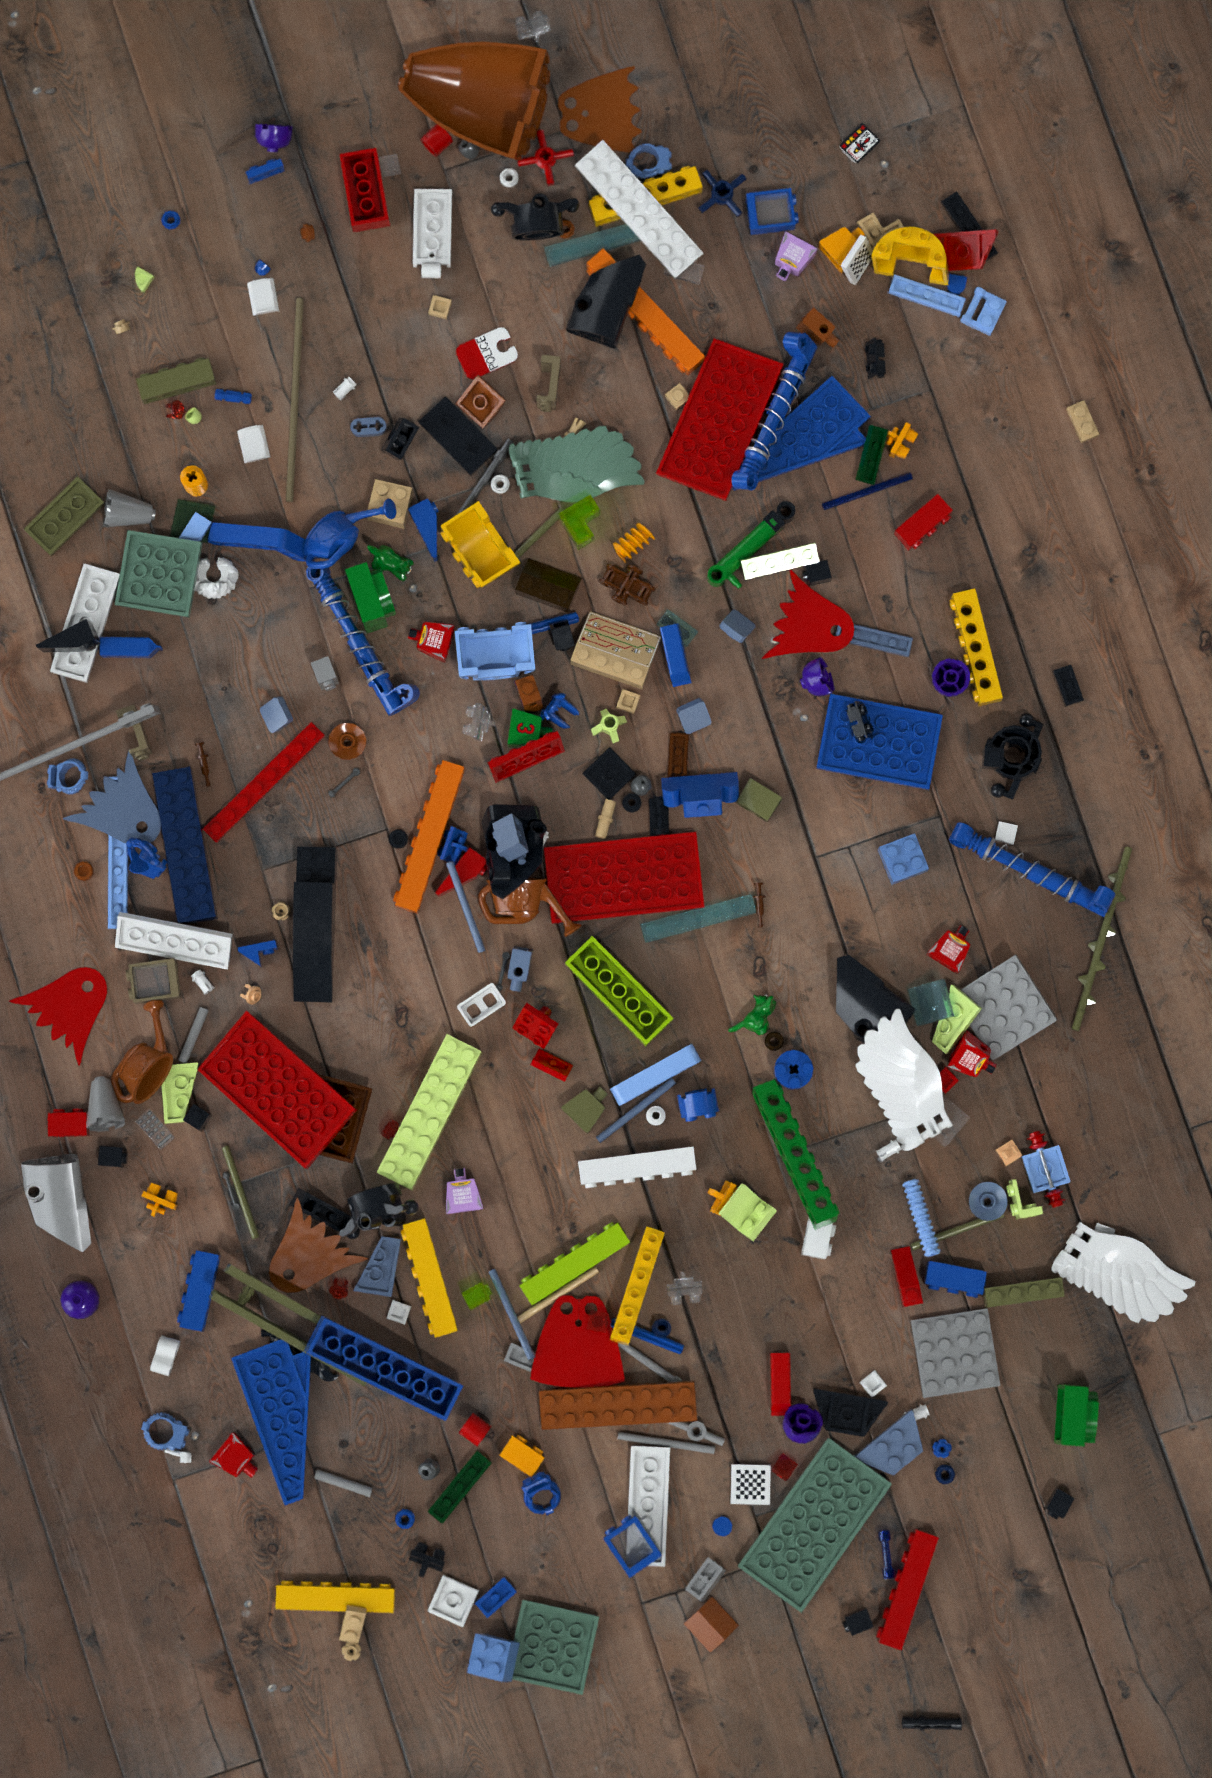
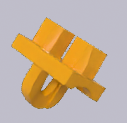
M726 1180L720 1192L709 1188L708 1194L716 1198L710 1212L719 1215L721 1209L738 1189L736 1184Z

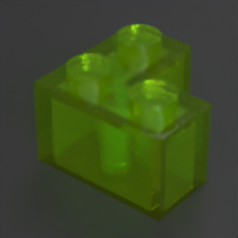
M590 494L558 514L559 521L578 550L594 541V534L587 523L600 516V509Z

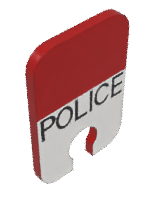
M497 328L457 347L456 355L467 378L474 380L477 375L482 377L517 360L518 353L515 346L509 348L506 352H500L497 349L498 342L511 339L505 328Z

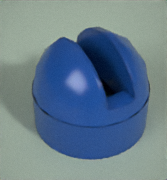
M259 260L255 265V271L260 276L268 274L271 270L262 260Z

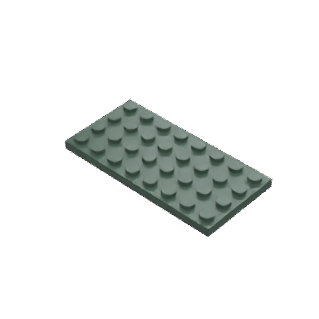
M827 1438L737 1566L802 1613L892 1483L834 1441Z

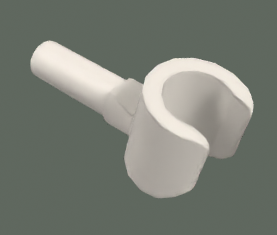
M168 1448L165 1450V1453L180 1456V1463H191L190 1452L171 1451Z

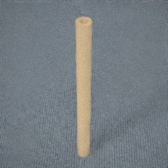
M596 1266L517 1316L520 1324L555 1302L560 1296L567 1294L598 1274L599 1271Z

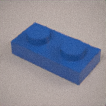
M271 159L265 165H256L249 168V171H246L249 183L252 184L282 173L285 169L281 159Z
M503 1577L475 1602V1605L489 1618L517 1591Z

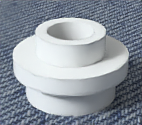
M507 168L501 172L500 182L502 185L513 187L517 184L519 178L518 173L514 169ZM512 176L513 179L511 181H507L506 177Z
M496 475L491 480V488L495 493L502 494L509 489L510 482L506 476ZM503 482L504 486L499 488L497 483Z
M659 1106L649 1108L646 1114L647 1121L655 1126L662 1124L666 1116L665 1111ZM654 1112L659 1113L660 1117L658 1119L652 1117Z

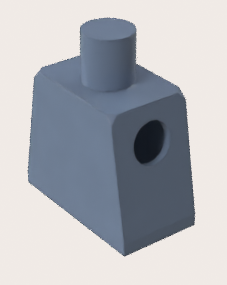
M513 947L507 977L512 979L510 990L521 992L523 982H527L533 949ZM517 967L522 969V974L516 973Z

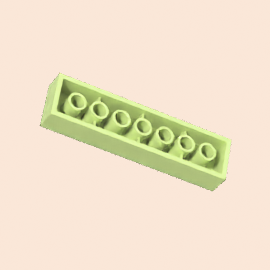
M446 1034L377 1171L378 1174L413 1191L482 1051Z

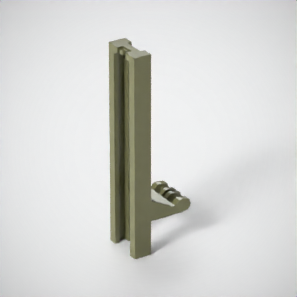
M228 1263L224 1272L245 1283L246 1287L242 1288L243 1292L238 1295L239 1299L237 1302L215 1289L212 1290L209 1298L306 1353L304 1349L308 1342L250 1310L245 1305L251 1300L250 1297L253 1296L254 1290H257L316 1325L321 1316L268 1286L255 1276L249 1275ZM317 1359L318 1361L324 1363L325 1365L331 1367L332 1369L338 1371L339 1373L345 1375L346 1377L352 1379L360 1385H366L367 1382H364L320 1359Z

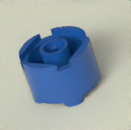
M798 1050L784 1052L779 1056L774 1065L775 1079L785 1089H801L807 1085L813 1075L812 1061L805 1053ZM789 1066H796L798 1074L793 1073L791 1075L789 1073Z
M707 1088L685 1092V1097H681V1094H678L677 1099L681 1118H685L686 1122L697 1120V1116L704 1115L705 1118L715 1117L716 1112L719 1111L715 1088H711L712 1092H707Z

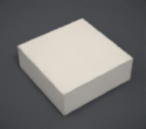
M999 821L995 836L996 841L1013 845L1018 825Z
M393 1300L387 1319L405 1325L412 1306Z
M875 1370L859 1382L871 1398L887 1386Z

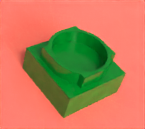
M367 562L345 569L366 633L388 627L386 618L396 615L381 567L370 571Z
M1058 1384L1054 1443L1085 1447V1443H1095L1099 1411L1098 1394L1096 1391H1089V1387Z

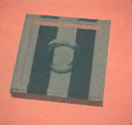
M945 979L908 989L912 1007L915 1008L914 1016L917 1026L954 1017Z

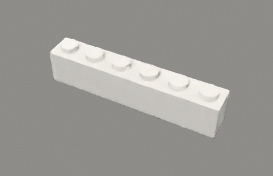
M694 1147L578 1161L581 1185H585V1188L597 1187L596 1183L603 1182L604 1186L616 1185V1181L623 1180L624 1183L635 1182V1178L642 1177L643 1181L654 1180V1176L662 1175V1178L674 1177L673 1173H681V1176L693 1175V1171H696Z

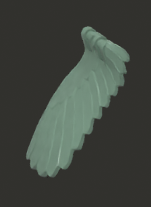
M598 426L592 431L583 429L576 435L572 432L564 438L557 436L552 440L549 437L543 442L540 439L534 442L527 440L525 443L519 442L516 446L514 444L509 446V455L512 465L516 470L517 486H520V499L540 496L569 503L583 502L617 487L644 485L645 483L643 477L637 473L642 468L641 463L637 459L631 458L634 447L630 443L623 441L622 433L616 431L608 432L606 426ZM529 464L530 471L524 472L523 465ZM533 483L535 490L528 491L527 484Z

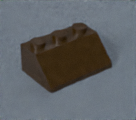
M528 559L515 588V594L569 613L582 578Z

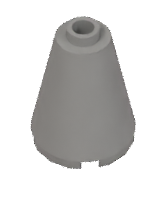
M108 489L103 527L150 524L151 520H155L156 509H152L153 505Z
M105 1076L96 1077L91 1082L86 1127L90 1131L95 1132L109 1131V1127L115 1126V1129H119L125 1125V1118L111 1080L106 1079Z

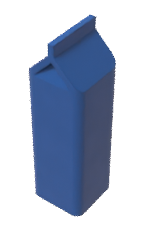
M680 623L660 627L672 686L690 684V670Z
M100 637V656L102 658H152L159 650H163L161 646H157L149 637Z

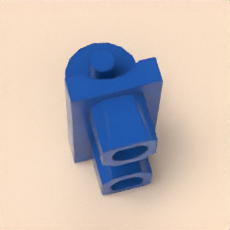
M452 826L450 830H445L443 837L446 842L444 847L439 848L437 854L440 859L446 862L453 861L454 865H456L461 852H467L468 848L464 846L468 833Z

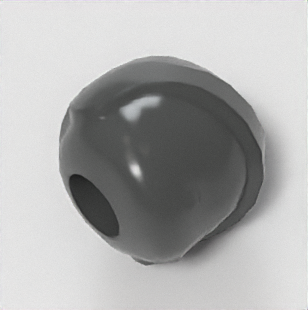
M462 140L460 145H458L460 153L467 159H474L479 154L480 147L465 140Z
M645 775L635 777L631 783V791L638 796L646 795L652 787L650 779Z
M431 1458L426 1459L418 1468V1472L423 1480L434 1479L441 1470L439 1463Z

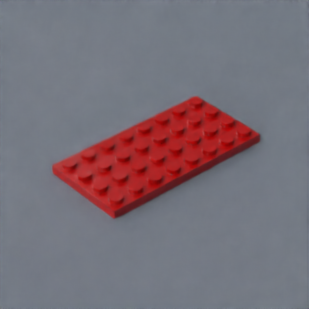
M714 338L656 475L727 501L733 487L731 482L732 475L743 464L746 448L750 447L752 443L751 438H754L759 426L758 423H760L784 364Z
M696 832L544 848L548 888L572 922L705 908ZM550 906L552 924L563 923Z
M246 1011L197 1069L305 1169L311 1166L357 1111L351 1103L249 1011Z

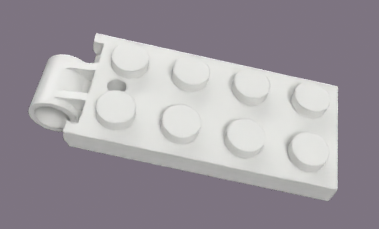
M414 189L413 267L422 265V278H441V265H447V268H451L452 189Z

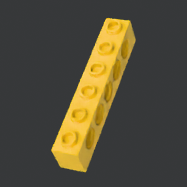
M686 166L681 168L679 172H667L660 178H649L644 181L645 183H642L661 206L702 193L703 189L696 166ZM682 180L685 182V185L680 187L676 185V182ZM660 186H665L668 190L666 192H660L658 188ZM601 195L594 196L589 200V209L596 227L621 219L613 209L608 210L604 207L608 203Z
M976 589L953 593L949 603L951 610H955L956 618H954L956 629L960 630L961 636L958 638L960 646L964 647L965 654H963L964 663L969 665L970 684L973 683L975 691H972L973 699L975 702H978L979 706L1000 702L1003 696ZM964 607L969 608L971 614L968 616L963 615L961 609ZM973 626L976 632L969 634L966 631V627ZM970 645H979L980 651L973 652ZM982 662L985 669L977 670L975 663ZM986 680L989 683V688H982L980 681Z
M646 1226L612 1331L611 1341L629 1346L665 1232Z

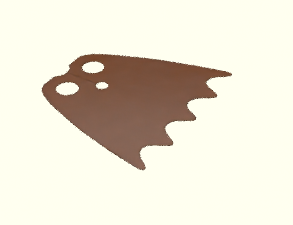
M635 67L623 68L592 78L562 93L558 98V107L562 112V119L560 120L561 133L572 140L596 146L604 140L615 151L630 153L635 149L632 139L642 131L631 123V118L640 111V108L631 104L630 96L639 87L629 83L627 80L629 73ZM569 97L574 98L577 102L576 106L572 109L565 106V100ZM584 110L588 111V115L586 117L582 115V111ZM575 120L578 123L577 130L569 131L566 127L567 122Z

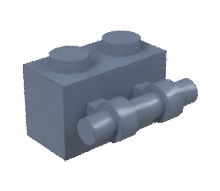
M511 813L492 823L494 829L492 834L497 841L498 846L496 850L498 854L509 862L517 859L518 863L522 865L526 863L525 857L529 850L522 823Z

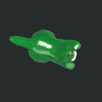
M372 545L367 546L370 553L375 555L371 563L373 569L381 567L382 573L389 571L401 581L407 579L405 574L411 572V566L414 564L413 560L397 555L391 547L381 545L379 548Z
M753 995L756 1000L754 1009L746 1015L743 1021L729 1028L728 1031L736 1032L744 1027L749 1031L755 1032L757 1035L765 1034L769 1028L767 1017L773 1013L776 1007V1001L773 1000L774 997Z

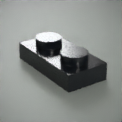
M1072 665L1052 671L1065 707L1084 701Z

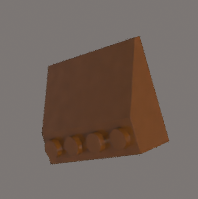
M320 1075L357 1109L322 1151L320 1156L353 1164L373 1088Z

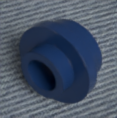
M658 1319L652 1325V1332L659 1338H665L671 1332V1325L665 1319ZM662 1327L664 1331H660L658 1328Z
M944 1464L936 1469L935 1477L939 1483L949 1484L954 1480L955 1472L951 1466ZM943 1471L948 1472L947 1478L941 1476Z

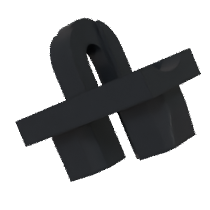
M418 1542L415 1549H412L409 1557L410 1561L422 1565L418 1576L424 1578L428 1567L442 1572L445 1564V1551L435 1549L432 1557L426 1555L428 1545Z

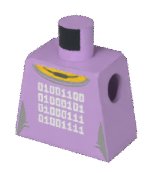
M785 232L775 260V265L780 267L776 276L783 281L787 280L790 273L798 277L815 257L817 248Z
M465 1168L455 1169V1181L447 1182L446 1214L484 1209L475 1179H466Z

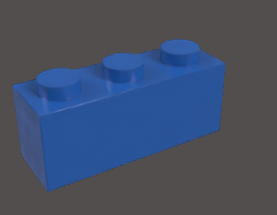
M928 1261L924 1284L928 1285V1289L939 1291L940 1287L947 1288L948 1293L958 1294L959 1291L967 1292L966 1296L978 1298V1294L983 1295L987 1272Z

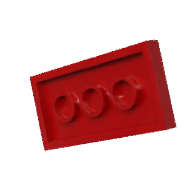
M558 731L546 733L538 740H531L523 747L513 748L507 754L496 756L487 763L493 779L497 783L565 752Z

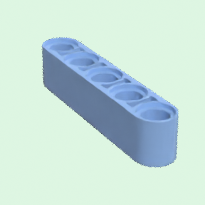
M690 1044L617 1084L610 1091L618 1105L621 1106L702 1060L693 1044Z

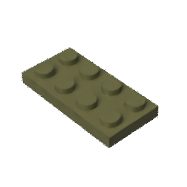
M77 476L24 528V531L52 557L105 503Z

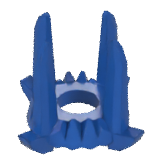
M558 693L551 697V702L545 710L542 709L540 715L542 720L546 718L559 727L566 729L570 728V726L555 714L558 708L563 707L575 716L580 714L564 698L566 694Z

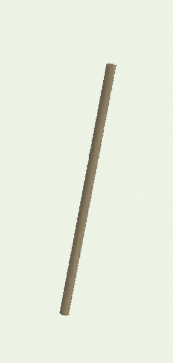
M303 298L296 299L286 502H293Z

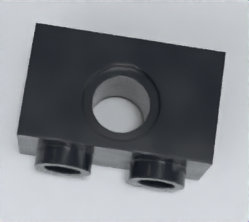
M398 418L380 451L395 460H402L420 427L405 418Z

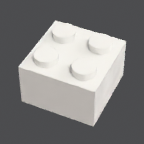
M808 1217L801 1255L823 1260L830 1256L832 1244H829L830 1237H834L836 1225L832 1223L815 1230Z

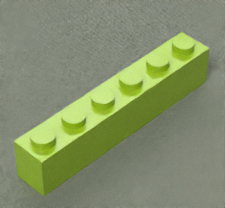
M613 1222L603 1227L604 1232L599 1235L597 1233L592 1234L586 1238L588 1242L582 1246L578 1243L570 1249L571 1253L567 1256L564 1253L554 1259L555 1263L551 1266L545 1264L537 1270L539 1273L534 1277L530 1274L522 1279L521 1282L523 1284L520 1285V1288L530 1304L533 1306L628 1245L630 1241L618 1223L614 1225Z

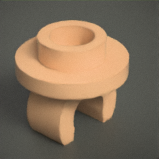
M245 984V987L249 990L246 995L241 993L240 996L247 1003L253 1005L260 1000L261 989L258 986Z

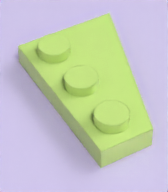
M952 984L948 1000L945 1001L948 1018L939 1020L932 1040L945 1054L951 1052L982 1009L958 987Z

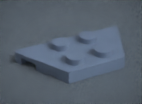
M913 1409L905 1413L854 1455V1457L867 1465L894 1476L923 1452Z

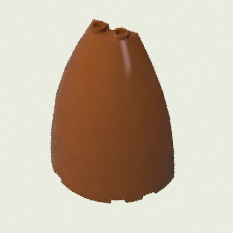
M483 41L433 47L409 54L408 59H405L403 69L406 72L404 77H400L398 88L415 107L456 137L489 152L518 161L521 160V155L525 156L530 150L529 142L531 139L535 140L541 125L548 97L545 87L550 83V70H548L547 66L550 63V57L546 49L508 43Z

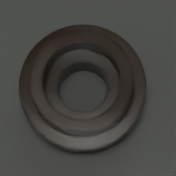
M778 1032L768 1033L764 1040L765 1046L771 1051L781 1049L784 1044L783 1036ZM772 1038L778 1040L776 1045L771 1044L770 1040Z

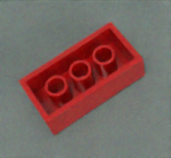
M371 148L339 154L353 233L389 227L390 221L377 149Z

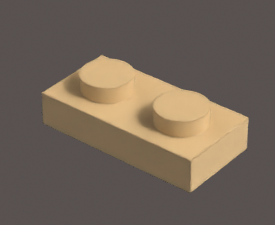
M1085 401L1066 408L1081 443L1099 436Z
M347 1605L339 1640L359 1643L367 1609Z

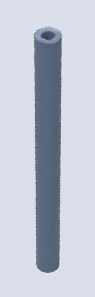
M449 861L446 865L478 953L483 952L485 947L453 861Z
M670 1078L596 1136L597 1140L600 1143L673 1087L676 1082Z
M493 1269L488 1273L528 1360L535 1358V1355L497 1271Z

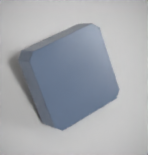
M734 609L719 625L720 629L739 643H742L756 627L752 621Z
M281 696L274 697L260 708V713L271 733L279 732L293 722V717Z
M701 698L684 704L676 710L686 734H691L712 723L705 702Z

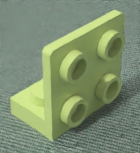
M1016 1179L1008 1181L1009 1185L1006 1186L1007 1195L1012 1197L1013 1204L1010 1205L1012 1216H1015L1016 1220L1043 1214L1042 1206L1037 1207L1036 1203L1022 1206Z
M742 1183L721 1209L719 1215L740 1233L754 1241L777 1210Z

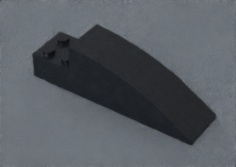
M297 846L296 882H294L293 898L294 1002L332 1003L337 877L336 847Z

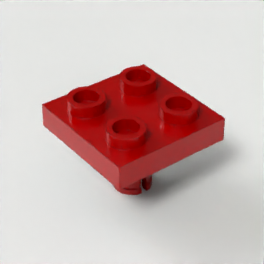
M526 1003L512 1028L520 1035L531 1040L535 1045L545 1049L559 1023L550 1018L552 1012L548 1007L543 1006L539 1011Z

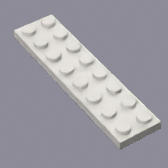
M604 140L575 164L578 171L674 279L703 255L699 247Z

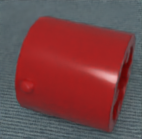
M438 124L433 126L420 139L424 147L435 157H438L453 142L449 133Z
M472 1413L459 1431V1434L478 1447L492 1426Z

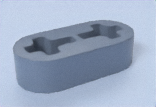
M371 417L353 420L350 428L356 437H371L383 435L386 432L387 426L384 419ZM380 422V425L383 427H380V431H376V428H370V426H376V423ZM359 423L362 427H367L362 428L361 432H358L357 429H354V427H357V424Z

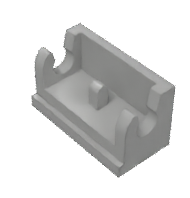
M708 1557L685 1590L701 1602H704L724 1575L726 1569Z

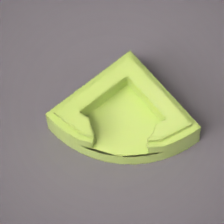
M137 266L135 281L138 288L145 293L154 276Z

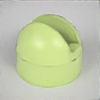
M195 407L189 409L185 414V419L191 424H197L201 421L202 415Z

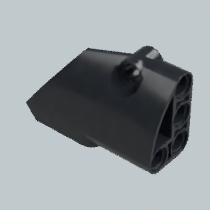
M494 804L486 809L481 824L487 849L486 866L492 894L502 900L522 885L542 864L543 840L547 827L542 822L540 809L537 806ZM511 813L522 823L529 850L525 857L526 863L522 865L518 863L517 859L509 862L498 854L496 850L498 846L497 841L492 834L494 832L492 823Z

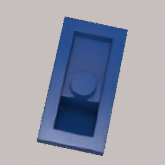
M276 940L237 948L239 953L262 968L260 953H263V955L274 954V950H278V944Z

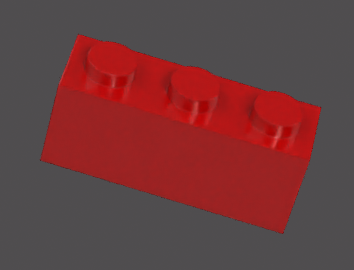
M937 494L895 530L894 535L908 551L912 548L917 549L923 543V538L926 536L931 537L937 531V526L941 523L945 525L952 518L950 515L953 510Z

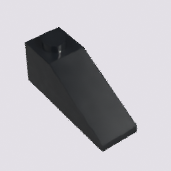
M85 619L36 644V647L42 652H85L95 649L96 645L101 642L92 623Z
M300 1188L297 1189L289 1204L294 1207L296 1198H298L303 1213L311 1215L312 1218L320 1222H325V1225L338 1232L345 1229L347 1223L352 1218V1216Z

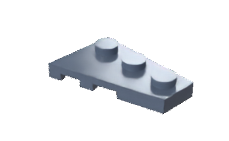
M381 1237L353 1291L392 1297L401 1239Z

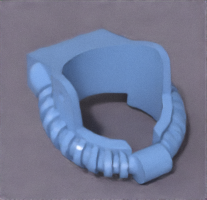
M652 144L639 145L630 152L629 158L626 159V166L640 179H649L657 174L667 173L672 170V163H669L671 151H669V148H663L662 145L657 147ZM647 152L655 156L657 165L654 168L640 171L633 165V160L637 154Z
M75 758L67 759L57 766L49 765L47 770L49 774L47 780L48 788L56 789L58 792L62 791L68 795L79 792L84 787L85 780H88V771H86L85 765ZM72 767H78L81 777L74 786L68 787L65 783V775Z
M165 1412L153 1414L146 1422L143 1421L141 1430L144 1431L145 1441L148 1442V1445H151L150 1447H154L157 1450H167L168 1448L173 1451L176 1448H184L186 1445L185 1437L188 1436L190 1431L188 1429L189 1426L183 1425L182 1421H176L175 1417L173 1418L172 1415L170 1416V1414ZM157 1419H164L173 1427V1436L167 1443H157L150 1436V1425Z

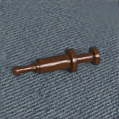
M200 742L195 744V746H198L200 755L196 759L200 761L206 786L209 787L211 785L208 778L210 772L206 758L209 756L208 754L204 755L202 745L205 743Z
M763 882L754 883L757 889V896H753V898H756V914L759 916L758 926L760 928L763 927V898H766L761 893Z

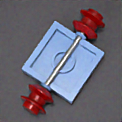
M1040 1131L1030 1133V1138H1027V1140H1031L1032 1145L1029 1148L1037 1150L1034 1153L1021 1157L1032 1192L1037 1193L1048 1189L1050 1192H1047L1045 1197L1049 1198L1050 1202L1047 1206L1051 1205L1052 1208L1063 1205L1062 1201L1066 1200L1061 1198L1060 1195L1063 1190L1055 1189L1057 1186L1070 1183L1071 1181L1060 1146L1057 1145L1047 1149L1041 1148L1048 1143V1141H1043L1042 1138L1045 1133L1041 1134Z

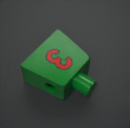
M512 709L507 745L508 747H523L527 742L538 740L546 733L552 732L553 728L542 727V717Z

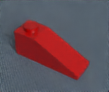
M470 847L455 866L462 886L477 879L479 875L483 876L487 872L486 859ZM450 873L435 892L436 896L440 897L455 890Z
M910 1246L890 1250L902 1307L922 1304V1294Z

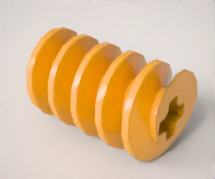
M193 465L187 466L182 470L180 480L187 493L194 497L203 495L208 488V482L203 471Z
M637 523V530L631 528V534L626 532L624 534L625 539L622 537L618 539L620 544L613 543L616 554L624 563H626L625 557L632 559L631 552L636 555L638 554L637 547L642 550L644 549L643 542L647 545L650 544L648 538L655 540V537L645 525Z

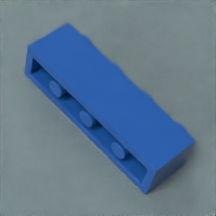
M197 1250L195 1254L192 1253L190 1265H193L192 1271L187 1274L186 1278L188 1289L187 1292L183 1293L181 1301L184 1307L183 1311H179L177 1322L180 1323L179 1327L204 1332L211 1303L209 1295L214 1289L221 1255Z

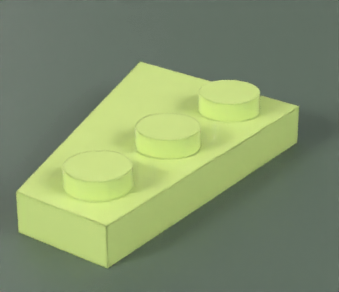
M199 1062L172 1065L167 1078L161 1085L165 1124L185 1122L183 1119L188 1111Z

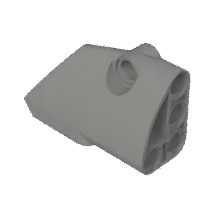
M65 1154L21 1162L24 1191L36 1225L73 1248L84 1252L91 1244V1236L77 1154ZM31 1187H38L36 1193L31 1194L28 1192Z

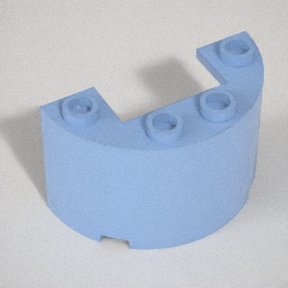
M526 622L515 623V626H512L511 630L501 627L490 632L487 629H480L474 633V629L469 630V627L458 628V631H455L458 671L461 679L467 680L469 679L468 676H471L473 680L479 681L518 677L520 672L523 671L524 674L535 671L531 624L526 625Z

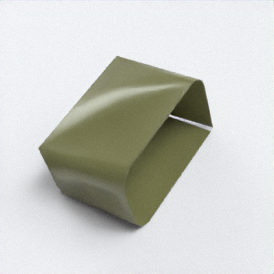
M749 778L736 804L768 822L783 799L778 794Z

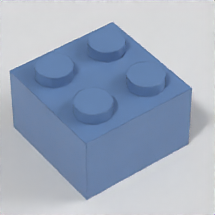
M915 833L878 848L891 885L929 870Z
M475 1634L467 1673L500 1682H512L520 1643L488 1634Z

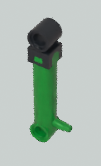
M789 501L781 502L777 506L776 513L772 510L763 518V521L719 562L710 567L707 574L708 583L713 587H720L728 579L734 586L740 589L742 584L733 573L742 566L741 560L751 558L773 536L781 532L785 528L786 523H790L794 519L796 510L793 503ZM786 508L790 510L791 514L783 516L781 510ZM714 572H719L722 578L715 580L711 575Z

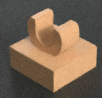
M1013 1140L1008 1141L995 1150L1005 1166L1023 1156Z

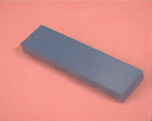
M854 624V636L849 644L909 658L913 638ZM840 626L837 627L836 636H839L842 632Z

